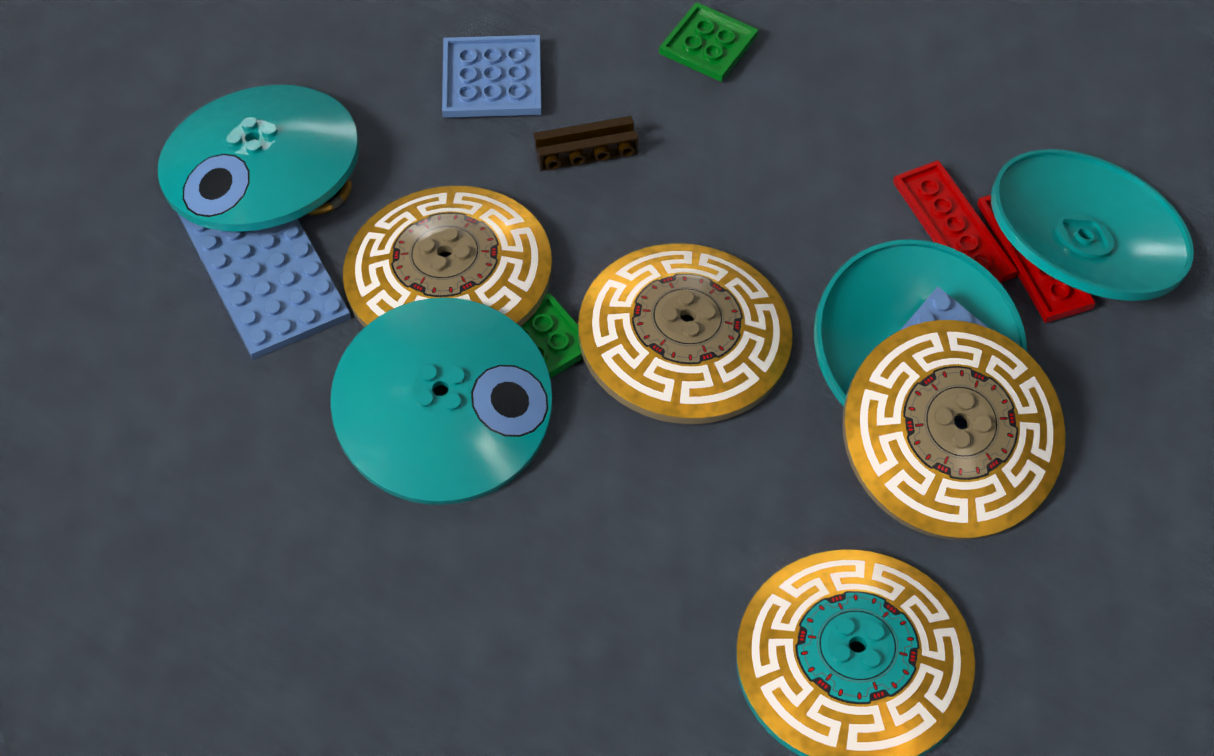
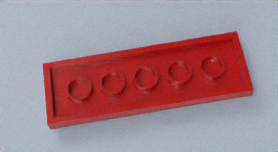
M939 160L894 176L893 184L934 243L951 247L969 256L987 269L1000 283L1016 277L1017 269Z
M991 195L978 199L977 205L1003 251L1017 269L1019 279L1045 323L1094 308L1095 301L1090 293L1073 288L1048 275L1026 259L1011 244L995 219L991 205Z

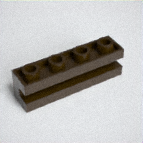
M631 115L535 132L534 149L540 172L556 170L558 168L637 155L638 135L634 131V122Z

